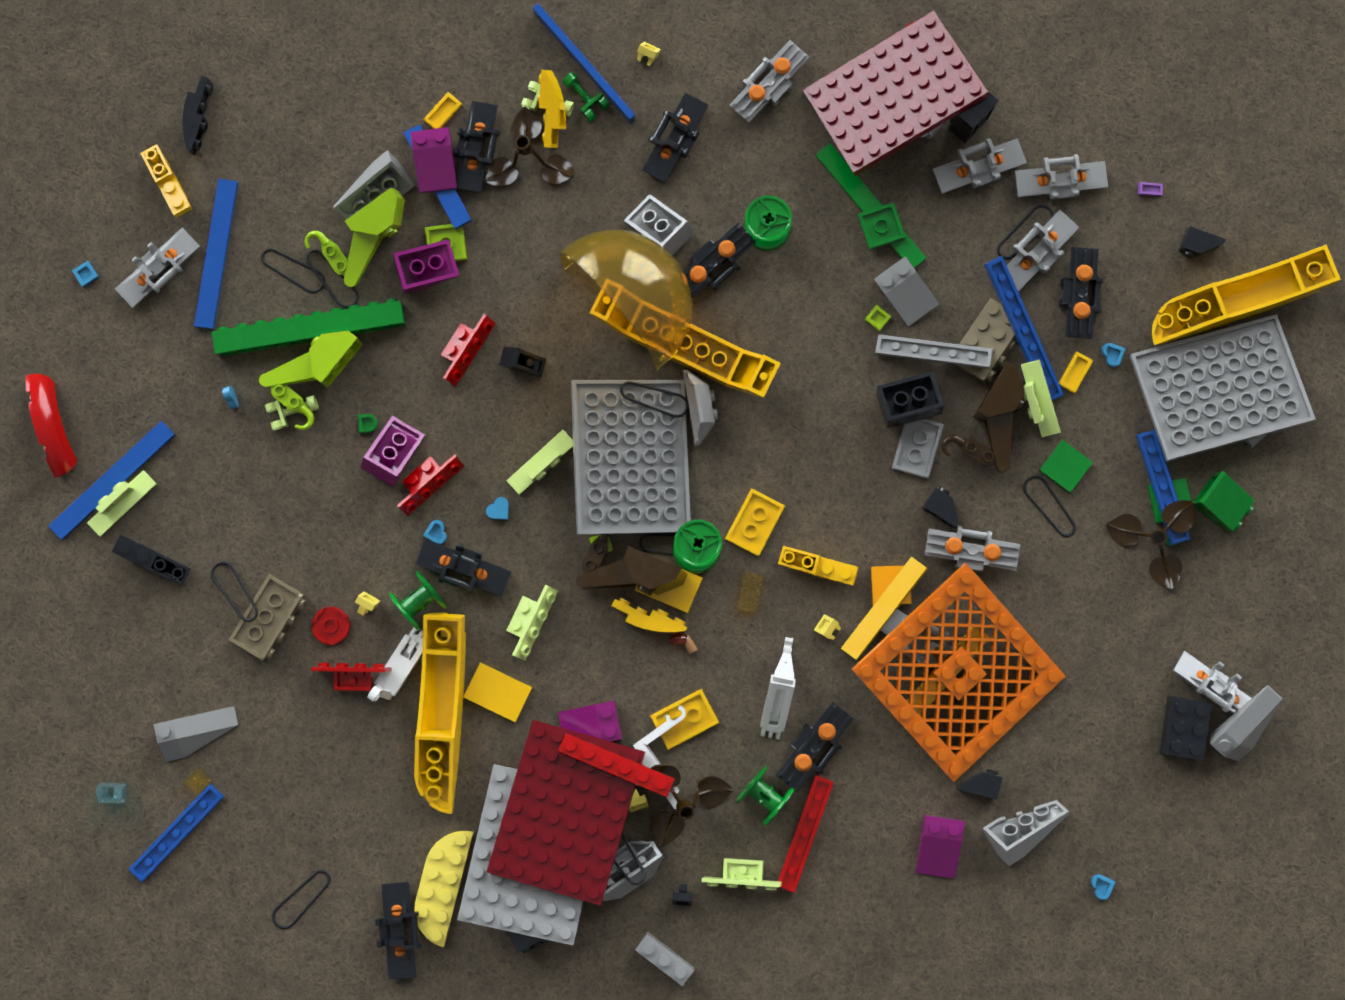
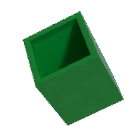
M1224 471L1212 475L1193 502L1195 503L1196 510L1229 533L1239 529L1242 525L1241 519L1244 515L1248 516L1253 510L1252 504L1255 500Z

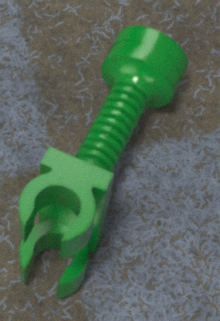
M571 72L563 79L562 83L567 88L573 87L577 94L586 102V105L581 108V113L591 122L596 117L590 108L598 102L605 110L610 106V103L600 92L593 99L588 96L586 91L577 83L578 77L574 72Z

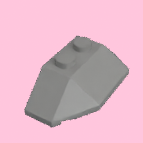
M683 370L695 447H699L715 426V420H718L717 409L712 407V401H715L714 391L710 390L708 384L690 371Z
M654 841L628 842L646 872L644 880L646 882L656 873L663 855ZM624 845L618 849L615 856L616 862L631 881L639 882L643 878V872L628 847ZM613 863L603 901L620 899L640 885L630 884Z

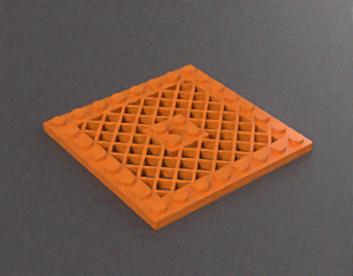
M966 563L958 568L851 669L953 782L966 772L1066 677ZM959 599L968 600L967 610L959 609ZM954 602V609H947ZM972 602H974V604L980 610H972ZM945 613H954L953 623H945ZM958 613H967L966 623H958ZM972 613L980 614V624L971 623ZM940 615V622H933ZM985 616L992 624H985ZM931 626H939V636H930ZM944 626L953 627L952 637L944 636ZM958 627H966L965 637H957ZM971 627H979V637H970ZM926 628V636H918ZM984 628H992V638H984ZM997 630H998L1005 638H997ZM917 639H925V649H916ZM930 640H939L938 650H930ZM944 640H952L951 650H943ZM957 640L965 641V649L961 645L957 647ZM970 641H978V651H970ZM984 641H992L991 651H983ZM912 642L911 649H904L909 643ZM997 642H1005L1004 652L996 651ZM1010 644L1017 652H1009ZM903 653H911V663H902ZM916 653H925L924 663H915ZM929 653L938 654L937 663H929ZM943 654H950L942 661ZM898 655L897 662H890ZM970 655H978L977 662ZM983 655H991L990 665H982ZM996 655H1004V665H995ZM1009 656H1017V666L1009 665ZM1022 658L1029 666H1022ZM888 666H897L896 676H888ZM902 666L910 667V676H901ZM915 667H924L923 677H915ZM929 667H936L932 671L936 677H928ZM963 668V676L956 678V669ZM983 669H990V679L983 678L987 675ZM995 669H1003V679H995ZM1008 669H1016V679H1008ZM1022 670H1030L1029 680L1021 679ZM888 680H896V689ZM901 680H910L909 690H900ZM914 680L923 681L922 690H914ZM928 681H936V691H927ZM981 682H989V692H981ZM941 683H942L949 691H941ZM994 683H1002V692H994ZM1008 683H1016L1015 693H1007ZM1021 683H1028L1021 689ZM976 685V692H969ZM901 694H909L908 702ZM914 694H922V704H913ZM927 694L936 695L935 704H927ZM940 695H949L948 705L940 704ZM967 695L975 696V705H967ZM980 696H988V706L980 705ZM994 696H1002L1001 706H993ZM1007 696L1013 697L1009 702H1007ZM954 697L958 701L962 698V705H953ZM913 708H921V716ZM926 708H935L934 718H926ZM940 708L948 709V718H939ZM953 709H961V719L952 718ZM966 709H974V719H966ZM980 709L988 710L987 719H979ZM993 710H999V711L992 717V715H993ZM926 722H934V730ZM939 722H947V732H938ZM952 722L960 723V732H952ZM965 723H974L973 732H965ZM979 723H985V724L978 730ZM939 736H946V744ZM951 736H960L959 746H951ZM965 736H972L964 743Z

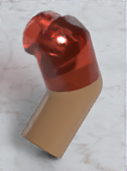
M677 632L670 637L672 645H685L689 654L698 650L688 634Z

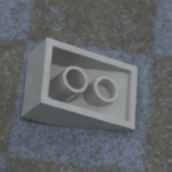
M650 194L624 220L630 228L667 260L694 234L687 220Z
M906 257L874 279L908 327L940 305Z

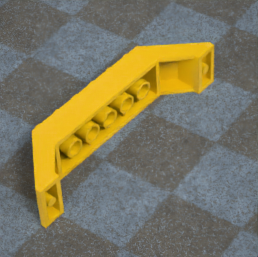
M606 279L590 311L592 316L623 337L727 388L764 398L781 364L768 356L744 350L657 308L609 279Z

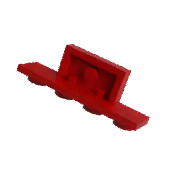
M483 314L474 330L461 323L441 353V356L453 362L443 378L455 387L496 324L487 315Z
M455 454L441 467L430 456L402 481L411 493L397 505L398 508L406 516L410 515L465 465Z
M318 663V666L311 667V671H334V690L371 691L373 688V672H390L392 667H385V664H373V667H367V663H355V667H348V663H336V666H330V663Z

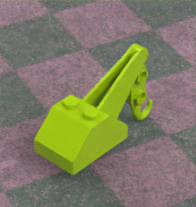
M390 188L345 220L350 230L354 231L348 259L339 246L326 238L320 231L309 232L304 240L307 249H310L309 240L312 237L318 238L321 243L322 253L333 270L339 275H344V283L347 286L356 287L383 237L388 236L391 238L398 233L397 229L402 224L405 199L398 190Z
M350 331L321 334L311 342L310 352L260 376V384L265 388H271L272 396L289 410L304 414L307 417L308 421L305 425L300 426L296 424L295 428L299 430L309 429L314 423V415L306 406L303 398L287 385L318 380L328 388L363 345Z

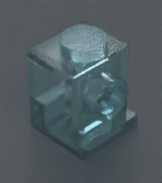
M99 783L95 791L98 803H126L127 783ZM110 789H114V796L109 794Z

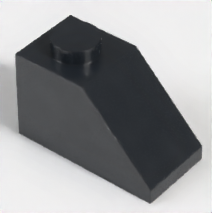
M1190 226L1185 230L1179 251L1183 252V256L1188 258L1198 257L1220 247L1225 243L1226 239Z
M504 347L499 365L514 371L542 377L546 359L520 348Z
M935 487L922 506V509L950 527L956 528L958 520L953 499L949 496L950 492L942 487L939 489Z
M987 769L986 772L980 771L958 784L956 789L997 800L1002 777L997 776V771Z

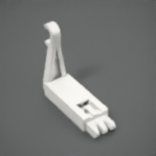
M414 627L409 635L405 634L385 667H392V671L379 674L374 682L376 686L372 688L367 696L368 699L373 702L377 701L379 697L391 700L393 696L397 695L422 656L423 628L419 634H416L418 630Z
M785 638L782 657L774 675H771L760 727H762L760 736L762 737L768 731V738H772L773 733H776L775 738L779 740L781 731L784 732L796 680L794 679L791 658L793 638Z
M679 705V710L682 712L679 718L671 720L670 716L666 715L667 721L633 745L635 749L646 752L642 763L644 766L651 768L654 765L661 764L648 744L685 718L686 710L684 707ZM677 786L673 788L676 794L680 791ZM670 791L667 799L673 808L676 809L677 801Z

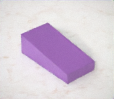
M1140 182L1138 183V195L1163 196V184Z

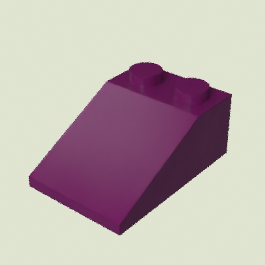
M449 127L411 132L419 193L457 189L452 136Z
M449 239L393 253V260L403 295L459 277Z
M392 416L363 457L361 469L394 487L425 437V434Z
M615 701L558 712L561 728L607 741L622 739Z
M923 814L915 873L955 878L965 821Z

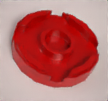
M326 607L319 610L312 620L313 635L318 641L327 645L341 643L350 632L348 615L337 607Z

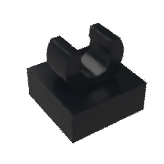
M679 884V893L673 892L672 905L692 906L693 894L687 893V884Z

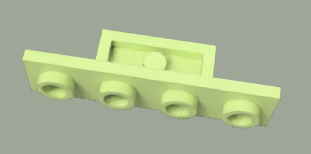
M1040 359L1021 364L1026 382L1023 397L1025 401L1028 400L1030 406L1028 408L1030 419H1033L1035 424L1038 423L1042 437L1061 433Z
M562 430L506 481L520 495L535 480H541L547 474L545 471L550 467L554 468L561 461L560 458L573 447V440Z
M144 470L130 483L125 481L119 482L113 487V492L109 496L106 495L99 500V505L96 507L99 512L87 524L101 537L154 488L157 483Z
M545 585L537 602L522 596L506 630L520 637L512 654L513 656L524 661L526 660L535 639L539 635L541 626L547 618L549 609L556 599L557 590Z
M724 858L723 878H702V882H707V886H718L719 883H724L726 887L738 888V885H746L745 888L757 889V886H765V890H777V887L782 886L780 881L763 880L764 861Z

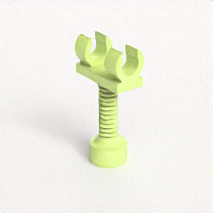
M530 81L528 90L536 92L535 99L532 101L523 98L521 105L536 112L540 84ZM566 100L564 103L566 116L570 117L574 102Z
M314 395L306 397L305 404L311 412L318 410L319 406ZM278 400L265 405L268 413L278 410L281 420L271 422V427L274 431L288 427L286 416L297 413L288 408L283 409L282 404Z

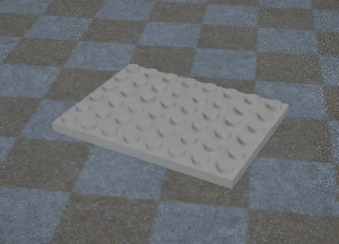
M1277 314L1136 352L1129 356L1166 462L1311 423L1316 420Z
M685 380L571 381L577 535L677 533L684 523L691 521L686 414L679 418L671 417L623 398L620 393L621 385L624 382L632 381L679 393L685 397ZM627 384L623 388L625 396L674 415L682 414L686 408L685 401L679 396L632 384Z
M494 764L457 920L574 946L584 901L486 872L517 773L515 768Z

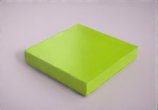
M452 224L425 227L427 245L449 239L455 262L467 260L463 226L455 230Z

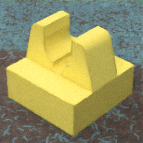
M643 42L637 50V60L641 61L643 56H647V65L650 66L658 57L661 49Z
M362 592L355 601V603L360 605L357 613L364 616L369 610L372 612L377 608L380 600L366 592Z
M824 614L814 631L833 640L835 639V636L832 635L835 629L840 631L841 627L839 622Z
M637 788L634 791L630 804V812L649 807L646 796H639Z

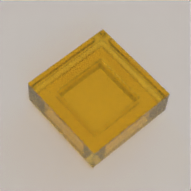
M197 768L184 781L197 796L213 782L200 768Z

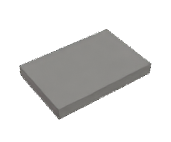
M928 419L904 424L891 469L929 479L944 424Z

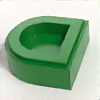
M358 415L359 434L373 433L378 428V420L374 415Z

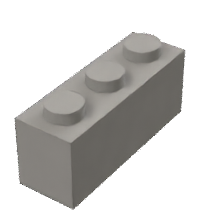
M646 932L635 947L639 954L681 986L684 985L694 971V967L649 932Z

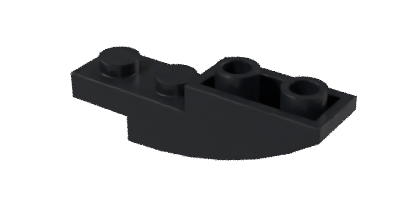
M203 76L200 78L196 92L188 91L183 110L184 141L187 150L192 155H195L196 151L200 150L202 134H205L208 129L207 120L202 113L206 112V100L208 96L212 95L213 85L209 78Z
M123 535L119 536L112 550L113 553L183 586L191 568Z

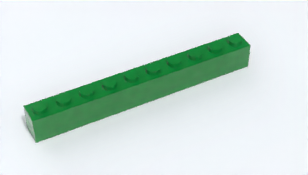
M388 299L386 303L370 302L367 304L368 306L363 307L351 305L349 309L344 310L333 308L330 309V312L326 313L315 311L308 316L296 314L290 319L278 317L274 318L272 322L260 320L256 321L254 325L242 323L237 324L236 328L219 327L217 331H212L215 354L221 357L311 342L315 337L325 333L350 331L352 334H360L406 326L403 303L401 300L398 301V299Z

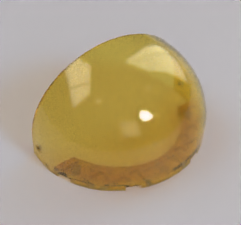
M610 229L587 234L573 241L559 252V259L564 270L576 262L617 305L646 345L656 369L660 368L677 353L692 323L693 303L689 283L682 268L663 246L636 232Z

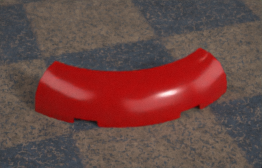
M26 375V392L30 393L31 402L28 403L33 426L39 444L44 445L47 464L54 478H57L72 470L76 465L77 459L61 421L56 399L55 383L46 375Z

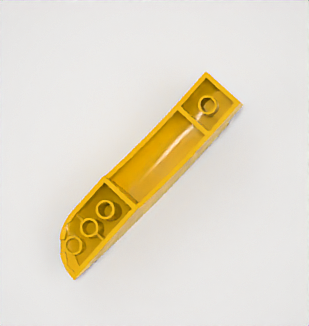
M1327 244L1270 266L1208 284L1169 300L1158 311L1153 322L1152 339L1154 346L1205 332L1274 309L1340 283L1341 279Z
M433 612L423 615L422 674L417 731L415 735L414 778L419 794L425 798L432 808L443 813L452 814L458 772L464 698L465 615Z

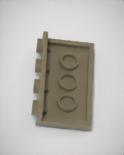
M991 298L960 342V345L993 349L990 369L955 365L981 380L984 385L993 381L996 376L995 371L999 366L1002 367L1007 359L1006 355L1009 351H1013L1017 345L1016 336L999 302Z
M269 574L253 599L258 609L256 619L251 622H245L241 619L230 636L229 641L263 662H266L267 659L270 660L275 654L276 650L274 648L277 643L280 644L286 635L284 633L288 626L291 627L296 619L294 615L297 610H301L305 605L306 600L304 599L306 595ZM252 604L249 605L243 615L246 619H251L255 615V609Z

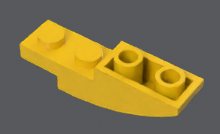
M541 69V74L539 75L540 93L538 94L537 101L539 108L546 109V113L543 116L545 132H543L542 141L544 147L558 148L559 129H566L564 99L553 71Z
M156 144L140 153L175 218L192 210L187 195L159 146Z
M783 546L778 565L851 586H854L859 569L857 566Z
M620 598L619 601L615 599L612 607L628 614L625 622L633 626L663 633L683 632L687 629L684 626L686 622L677 617L672 620L667 617L669 613L659 608L657 611L652 610L650 616L646 615L648 611L640 607L636 609L630 607V602L623 598Z

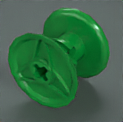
M765 195L751 202L745 212L744 229L756 241L753 246L759 250L771 251L778 249L787 241L790 235L792 214L790 207L785 201L776 196Z
M691 520L684 523L674 537L673 556L676 563L683 570L690 573L708 571L716 564L722 550V537L719 530L712 523L705 520Z
M417 570L416 576L422 583L414 592L411 590L410 595L403 601L394 593L388 594L405 618L419 631L420 625L414 617L422 609L425 611L427 609L426 606L434 600L442 608L448 607L427 579Z
M766 765L756 774L735 801L738 804L749 795L757 802V806L761 805L769 813L762 822L763 827L778 813L795 790L790 788L781 797L773 790L774 787L772 785L769 787L761 778L767 771Z

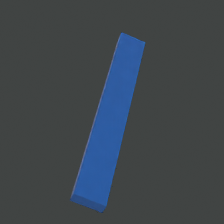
M537 3L533 7L535 16L629 124L634 122V112Z
M218 179L194 326L198 328L214 330L238 188L237 181Z
M1003 256L984 264L1027 363L1040 359L1051 400L1053 401L1063 396V391Z
M160 421L49 525L51 530L61 540H64L96 510V507L99 505L98 502L102 497L109 496L113 492V487L119 482H126L163 448L175 434L163 421Z

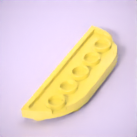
M457 831L441 838L431 848L423 869L414 910L419 911V916H417L418 927L429 941L441 947L445 946L474 834L472 831Z

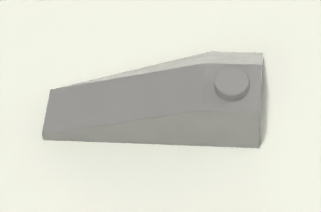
M387 150L372 162L333 207L347 220L388 189H396L403 196L415 186V183L400 162Z
M1267 685L1210 734V744L1224 757L1239 761L1254 748L1282 701V697Z
M235 706L153 725L157 744L166 762L191 755L193 752L238 726Z
M1055 800L1036 806L1033 812L1023 814L1022 811L1017 812V817L1006 820L1005 816L1000 817L983 827V831L997 855L1008 866H1011L1025 857L1069 815V811L1062 804Z

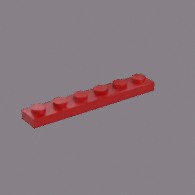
M565 733L558 752L666 798L675 780L670 776Z
M817 775L813 779L778 881L782 882L780 887L793 893L796 891L834 783L831 780Z

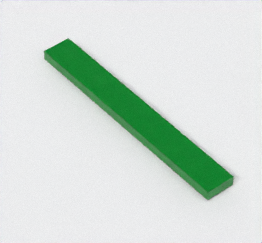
M831 143L815 155L861 212L883 206L857 175H854L849 165ZM904 232L906 237L904 240L889 245L901 259L906 257L913 268H916L926 260V257Z

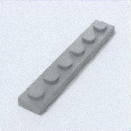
M878 334L875 353L876 355L990 369L993 349Z

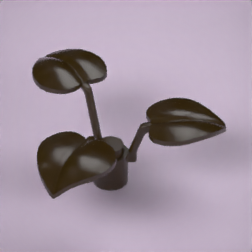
M525 106L516 115L511 126V134L515 139V146L517 148L513 163L507 157L495 158L493 160L494 166H488L484 180L495 187H506L513 184L519 176L517 169L514 168L519 154L525 156L532 153L545 166L541 174L544 181L551 185L562 184L572 179L574 171L570 162L561 155L549 156L546 163L535 152L530 139L533 140L540 135L542 124L539 118Z
M1181 500L1168 504L1161 514V519L1168 525L1163 530H1155L1151 534L1139 532L1141 522L1132 514H1123L1108 522L1106 527L1109 534L1117 543L1123 546L1135 545L1138 542V535L1149 537L1154 545H1158L1161 558L1157 557L1150 563V575L1156 582L1169 589L1175 587L1181 576L1182 564L1175 554L1165 556L1162 544L1166 542L1167 536L1165 533L1170 527L1177 533H1183L1191 529L1195 520L1194 502Z
M669 764L652 766L650 769L675 779L670 791L677 801V812H673L672 815L669 812H661L652 821V830L660 847L664 846L681 834L685 825L684 820H689L694 815L693 808H696L695 804L698 796L701 804L704 806L715 807L721 804L733 792L732 787L719 777H705L698 782L699 792L695 794L693 802L690 803L687 799L680 800L673 789L679 785L681 775L676 767Z

